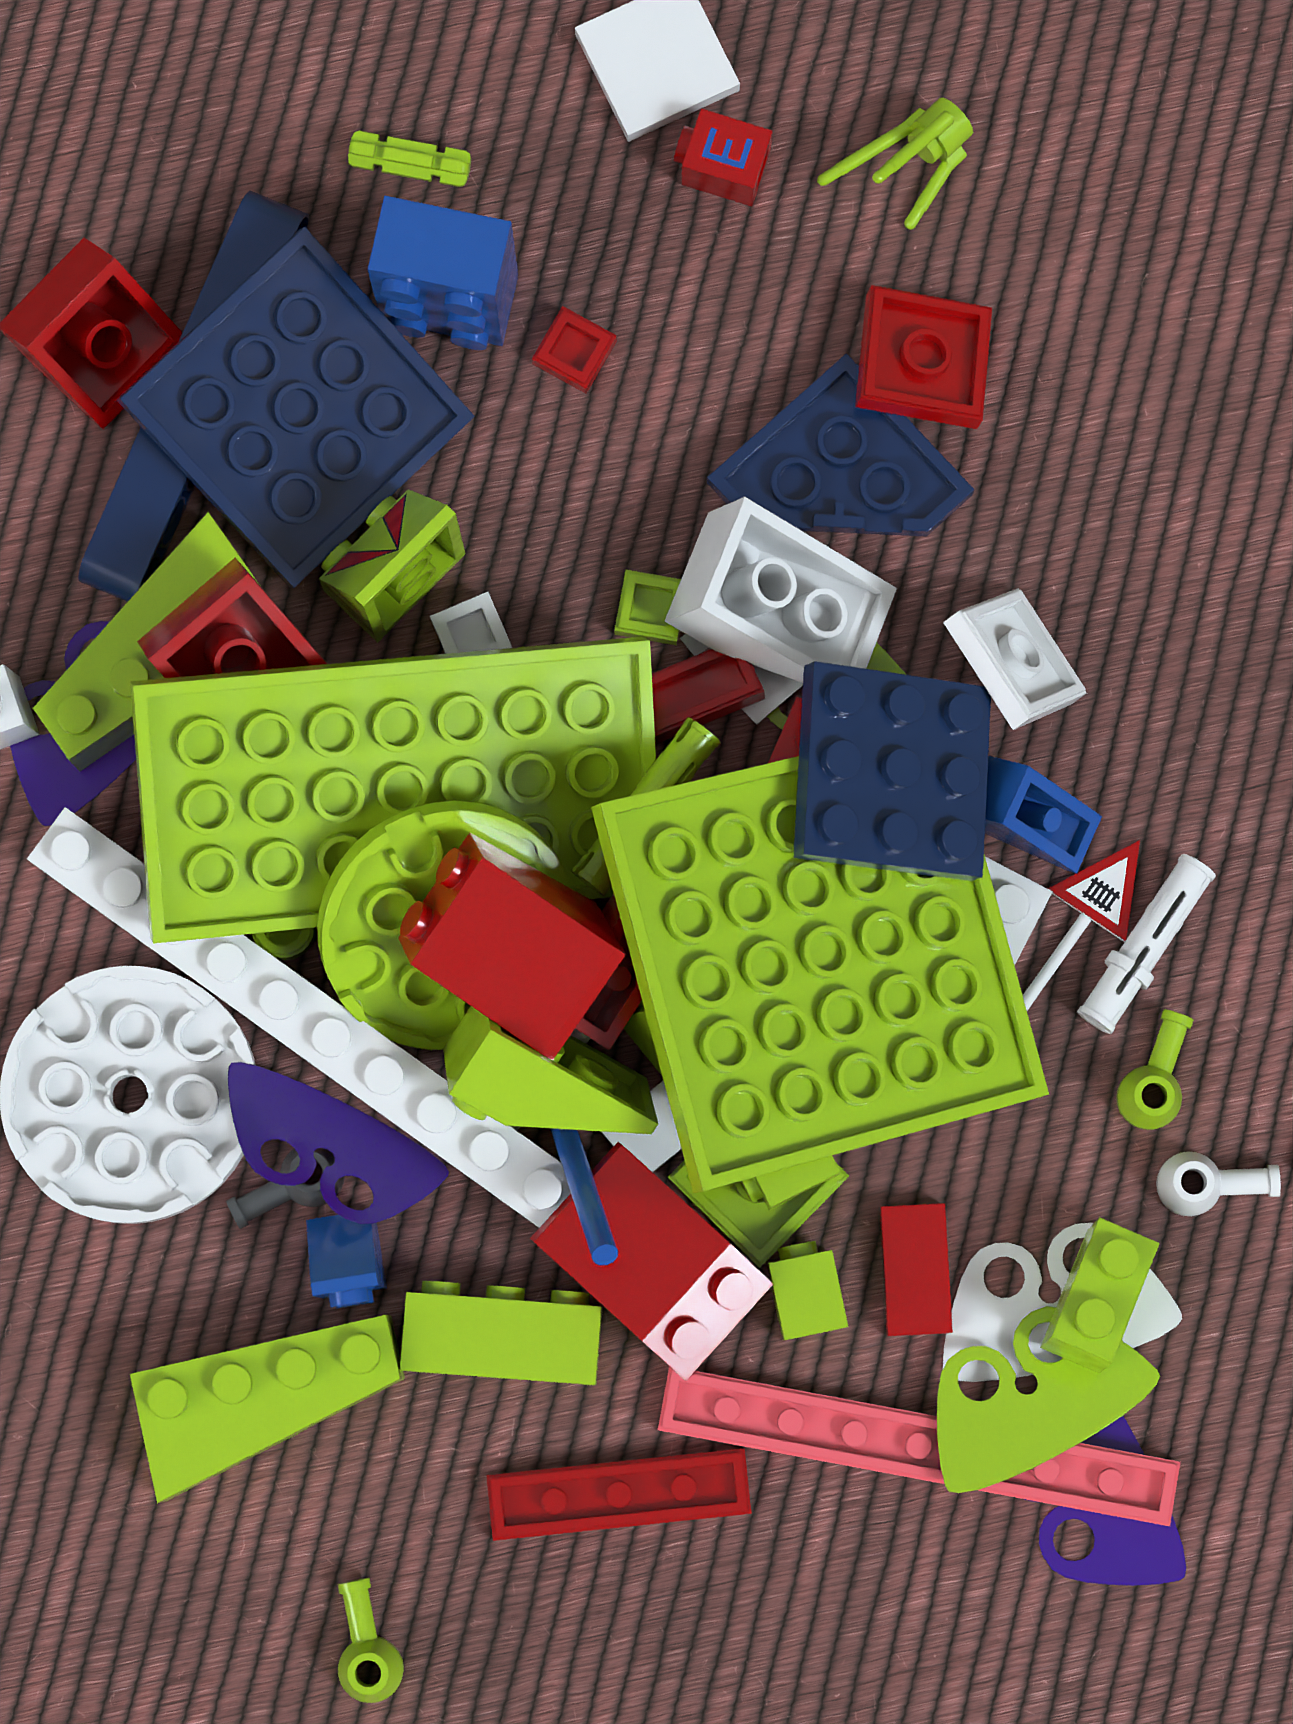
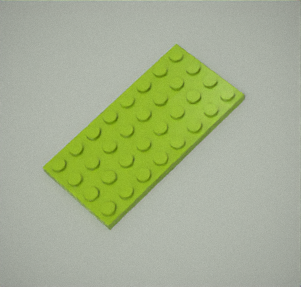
M642 636L130 681L150 939L153 944L317 927L321 900L327 883L340 860L357 840L382 821L400 812L429 803L445 801L481 803L513 814L530 825L548 842L567 874L571 889L589 899L611 897L614 893L612 885L603 896L576 877L571 870L582 856L587 853L598 837L591 807L599 803L630 796L637 784L656 761L650 640Z

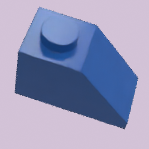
M988 755L985 834L1064 870L1077 873L1102 816L1030 766Z

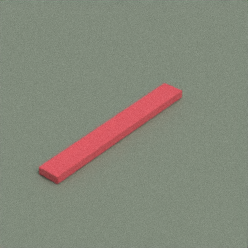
M669 1367L658 1425L659 1431L944 1484L937 1440V1416L695 1371L685 1381ZM1079 1443L1028 1471L978 1491L1170 1526L1181 1462Z

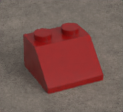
M85 237L0 322V331L33 366L102 429L124 409L117 399L179 342L183 333L115 257Z

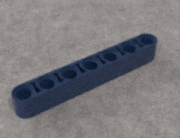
M251 190L247 192L236 211L180 340L297 231L303 227L308 228L309 214ZM142 427L137 434L89 542L78 575L79 582L127 602L161 565L195 488L191 480Z

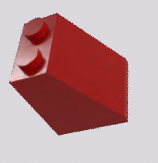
M470 832L459 848H452L444 856L437 869L435 884L423 902L417 901L409 908L402 920L400 936L398 937L412 966L551 1060H554L626 955L596 902Z

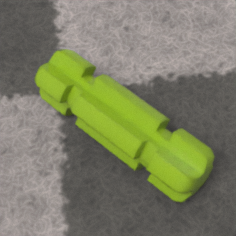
M360 130L354 132L351 138L348 160L349 165L353 168L374 171V166L377 165L382 166V173L428 182L432 181V176L440 177V184L455 187L465 186L468 180L471 155L467 150L446 147L444 153L437 151L438 146L435 144L388 136L387 142L379 140L380 134Z

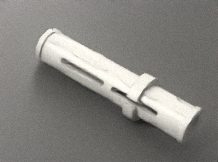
M1181 854L1178 863L1146 908L1143 916L1119 952L1112 950L1104 963L1108 967L1084 1005L1080 1006L1077 1011L1084 1020L1099 1030L1112 1034L1116 1023L1140 988L1147 990L1153 981L1154 976L1150 972L1175 934L1182 927L1183 922L1208 884L1216 877L1209 867L1192 856Z

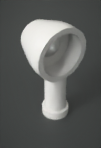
M1182 1152L1172 1156L1162 1165L1157 1176L1156 1186L1160 1200L1170 1211L1181 1216H1197L1211 1209L1222 1195L1268 1194L1269 1197H1280L1281 1181L1278 1165H1267V1168L1218 1170L1215 1163L1205 1155L1197 1152ZM1193 1170L1202 1176L1204 1186L1199 1194H1189L1182 1188L1181 1177L1185 1171Z

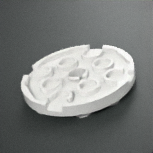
M118 966L92 971L65 983L64 987L47 998L37 1009H33L16 1032L8 1049L0 1080V1112L4 1132L16 1160L20 1162L29 1177L38 1185L41 1191L65 1208L80 1215L112 1223L137 1224L166 1219L194 1207L214 1193L232 1174L244 1156L238 1142L230 1108L228 1067L234 1062L256 1066L255 1059L241 1027L229 1011L211 994L192 981L168 971L144 966ZM134 1076L140 1078L145 1083L148 1099H146L144 1105L139 1110L127 1114L116 1108L112 1093L120 1080Z

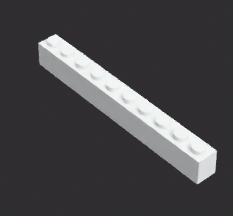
M66 807L28 856L27 860L538 1228L571 1194L560 1161L511 1126H505L489 1116L485 1120H478L461 1111L452 1102L453 1096L449 1095L447 1080L366 1022H359L345 1007L246 936L235 935L153 944L150 939L144 863Z

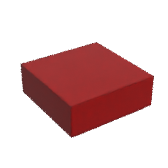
M562 306L533 355L532 364L587 394L615 346L617 335Z

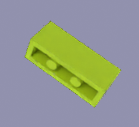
M422 1281L421 1293L406 1292L400 1371L585 1385L597 1384L602 1307L589 1306L590 1293L551 1290L550 1303L524 1301L525 1288L487 1285L486 1298L460 1296L461 1283Z

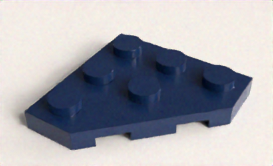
M847 353L707 477V484L726 504L746 497L799 530L816 532L927 537L974 493V488L906 416L855 407L859 366Z

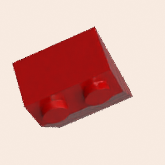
M617 1142L591 1170L618 1250L616 1260L608 1265H598L592 1260L571 1194L530 1239L661 1360L687 1381L769 1290L773 1283L628 1149Z

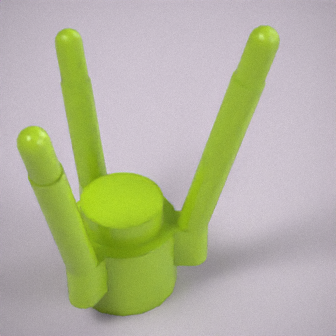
M939 98L926 111L918 108L903 123L820 174L817 182L820 186L828 185L907 137L909 143L887 160L873 174L872 179L877 184L882 183L916 154L930 164L940 159V165L904 221V226L907 229H914L952 170L967 157L961 145L974 133L973 127L966 115L954 103L946 98Z

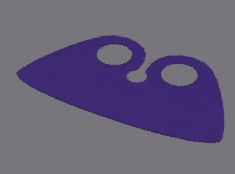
M110 621L87 624L74 634L67 645L64 656L66 670L79 657L83 645L90 639L96 638ZM41 680L24 687L27 700L29 701L35 696L45 695L56 682ZM50 733L40 734L10 746L17 773L28 802L37 819L44 826L52 825L65 807L71 812L76 813L107 788L136 760L134 735L80 772L68 760Z
M234 1062L228 1067L229 1101L239 1145L246 1161L254 1172L266 1180L285 1186L302 1184L312 1176L316 1167L314 1151L318 1148L328 1149L333 1153L335 1163L332 1166L325 1167L320 1178V1191L324 1201L335 1213L344 1219L358 1224H374L391 1218L418 1203L433 1192L448 1177V1169L432 1153L405 1135L362 1111L313 1087L259 1066ZM271 1139H279L289 1143L298 1153L300 1159L299 1166L290 1173H280L272 1170L262 1160L261 1146ZM344 1176H354L366 1182L373 1193V1203L370 1207L364 1210H354L341 1203L335 1193V1183L338 1179Z
M1124 1416L1081 1442L1083 1444L1144 1455ZM1057 1506L1045 1516L1039 1529V1546L1043 1558L1053 1571L1065 1578L1086 1583L1134 1586L1175 1582L1185 1577L1186 1562L1184 1549L1173 1516L1171 1517L1170 1526ZM1066 1520H1081L1087 1523L1093 1531L1095 1538L1094 1547L1091 1553L1082 1560H1066L1055 1550L1053 1543L1054 1532L1058 1525Z

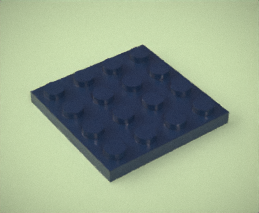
M306 227L297 231L117 399L119 404L289 588H295L339 544L354 532L384 499L392 496L475 417Z

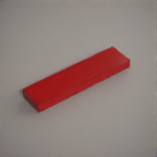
M745 1448L486 1475L493 1541L752 1514Z

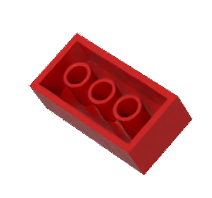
M236 557L137 641L147 659L164 678L328 664Z

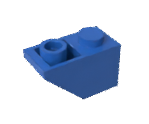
M340 1215L306 1220L312 1296L322 1299L329 1298L330 1308L336 1307V1309L374 1303L372 1291L387 1288L377 1223L358 1224L344 1219Z

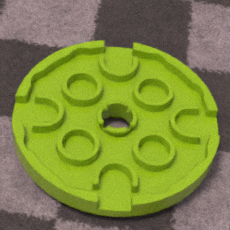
M467 801L429 803L405 810L382 821L357 840L345 853L334 869L322 896L317 926L318 946L326 974L339 1000L359 1022H366L389 1040L398 1044L421 1049L443 1050L470 1008V1005L412 966L398 939L400 936V926L405 914L415 902H423L436 882L437 869L442 859L452 848H459L469 832L571 888L567 874L548 842L530 825L511 813L489 805Z

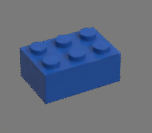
M384 195L368 265V273L377 308L404 336L422 338L425 337L426 331L449 335L450 342L467 349L485 350L487 344L503 346L518 280L512 222Z

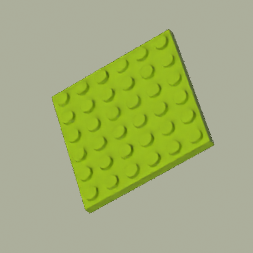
M799 756L615 799L591 807L693 1193L711 1190L1049 1095L985 855L983 877L973 881L793 858Z

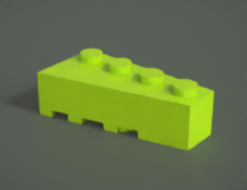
M209 512L33 707L65 756L79 772L134 735L130 681L164 679L162 674L147 659L137 641L235 557L255 579Z
M390 1315L377 1316L130 1374L157 1503L168 1501L404 1380V1372L400 1371L401 1358L392 1317Z

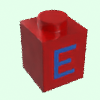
M701 108L695 128L684 125L675 150L674 162L682 164V185L752 207L771 151L773 130Z

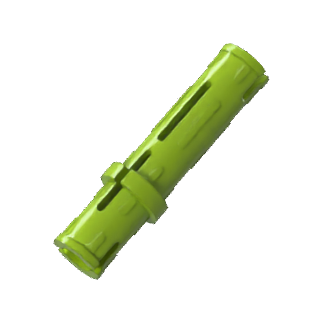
M688 717L675 734L673 740L662 751L630 796L690 782L703 762L708 759L714 749L721 743L720 740L704 726ZM598 836L587 853L572 868L571 872L590 888L604 896L611 886V881Z

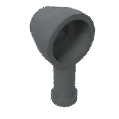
M318 1148L314 1151V1158L321 1165L323 1171L325 1167L332 1166L335 1163V1157L328 1149ZM292 1149L283 1160L280 1173L293 1172L299 1166L300 1159L295 1149ZM345 1176L338 1179L335 1183L336 1196H338L343 1187ZM320 1181L314 1185L302 1183L296 1186H285L269 1182L237 1199L234 1196L226 1200L239 1229L248 1226V1222L290 1200L305 1207H320L327 1204L320 1191Z

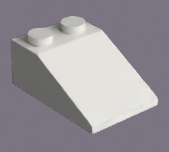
M743 497L708 512L665 622L717 652L748 661L752 665L803 683L804 666L813 661L867 668L897 588L750 499Z

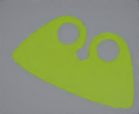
M1050 1306L1029 1313L1021 1320L1014 1332L1013 1347L1016 1358L1023 1370L1032 1373L1038 1382L1037 1389L1032 1394L1025 1395L1016 1389V1373L1009 1361L999 1351L987 1346H971L958 1351L947 1360L941 1372L937 1395V1440L945 1487L949 1492L954 1493L980 1490L1028 1471L1074 1447L1122 1417L1144 1400L1158 1383L1160 1378L1158 1370L1140 1353L1122 1340L1113 1363L1101 1373H1097L1065 1358L1053 1363L1037 1359L1029 1348V1335L1038 1324L1051 1321L1056 1307ZM974 1360L985 1361L991 1364L999 1377V1387L996 1393L990 1399L984 1401H974L966 1397L958 1384V1374L961 1368Z

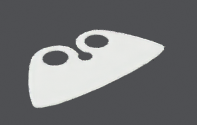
M1094 1223L1074 1224L1067 1227L1053 1238L1047 1254V1265L1051 1279L1061 1288V1294L1070 1274L1063 1264L1065 1247L1077 1238H1084L1087 1230ZM1008 1242L994 1243L980 1249L969 1261L961 1278L951 1310L953 1333H946L943 1368L947 1360L958 1351L971 1346H987L999 1351L1009 1361L1016 1373V1378L1033 1375L1024 1371L1016 1358L1013 1347L1014 1332L1021 1320L1029 1313L1046 1306L1056 1307L1058 1301L1045 1303L1039 1297L1038 1290L1042 1284L1039 1265L1033 1255L1022 1246ZM998 1257L1015 1259L1024 1271L1025 1281L1022 1289L1016 1295L1009 1298H1000L993 1295L987 1290L984 1283L986 1266ZM1149 1269L1122 1341L1132 1348L1161 1337L1175 1328L1182 1320V1314L1177 1304L1151 1269ZM1044 1322L1033 1328L1029 1335L1028 1345L1031 1353L1043 1362L1053 1363L1060 1361L1062 1357L1040 1348L1050 1322ZM980 1360L968 1362L961 1368L958 1374V1381L980 1382L999 1380L994 1367Z

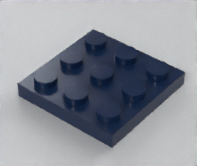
M817 661L805 665L803 672L793 858L968 881L982 878L991 696L985 686Z

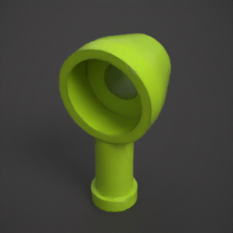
M1163 1009L1160 1018L1163 1022L1148 1065L1130 1071L1122 1079L1117 1090V1105L1123 1118L1134 1127L1144 1130H1154L1169 1124L1177 1116L1182 1103L1181 1088L1172 1072L1186 1031L1191 1029L1194 1019L1167 1009ZM1148 1084L1157 1085L1163 1091L1164 1100L1159 1108H1149L1142 1100V1091Z
M369 1577L337 1584L339 1594H343L352 1641L344 1650L339 1660V1681L345 1692L355 1700L364 1703L383 1701L390 1697L401 1683L404 1672L401 1654L390 1641L377 1636L368 1588H371ZM373 1661L380 1667L381 1678L378 1682L366 1684L358 1678L357 1667L361 1662Z

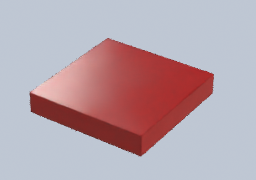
M871 285L866 294L855 407L977 429L983 421L992 307Z

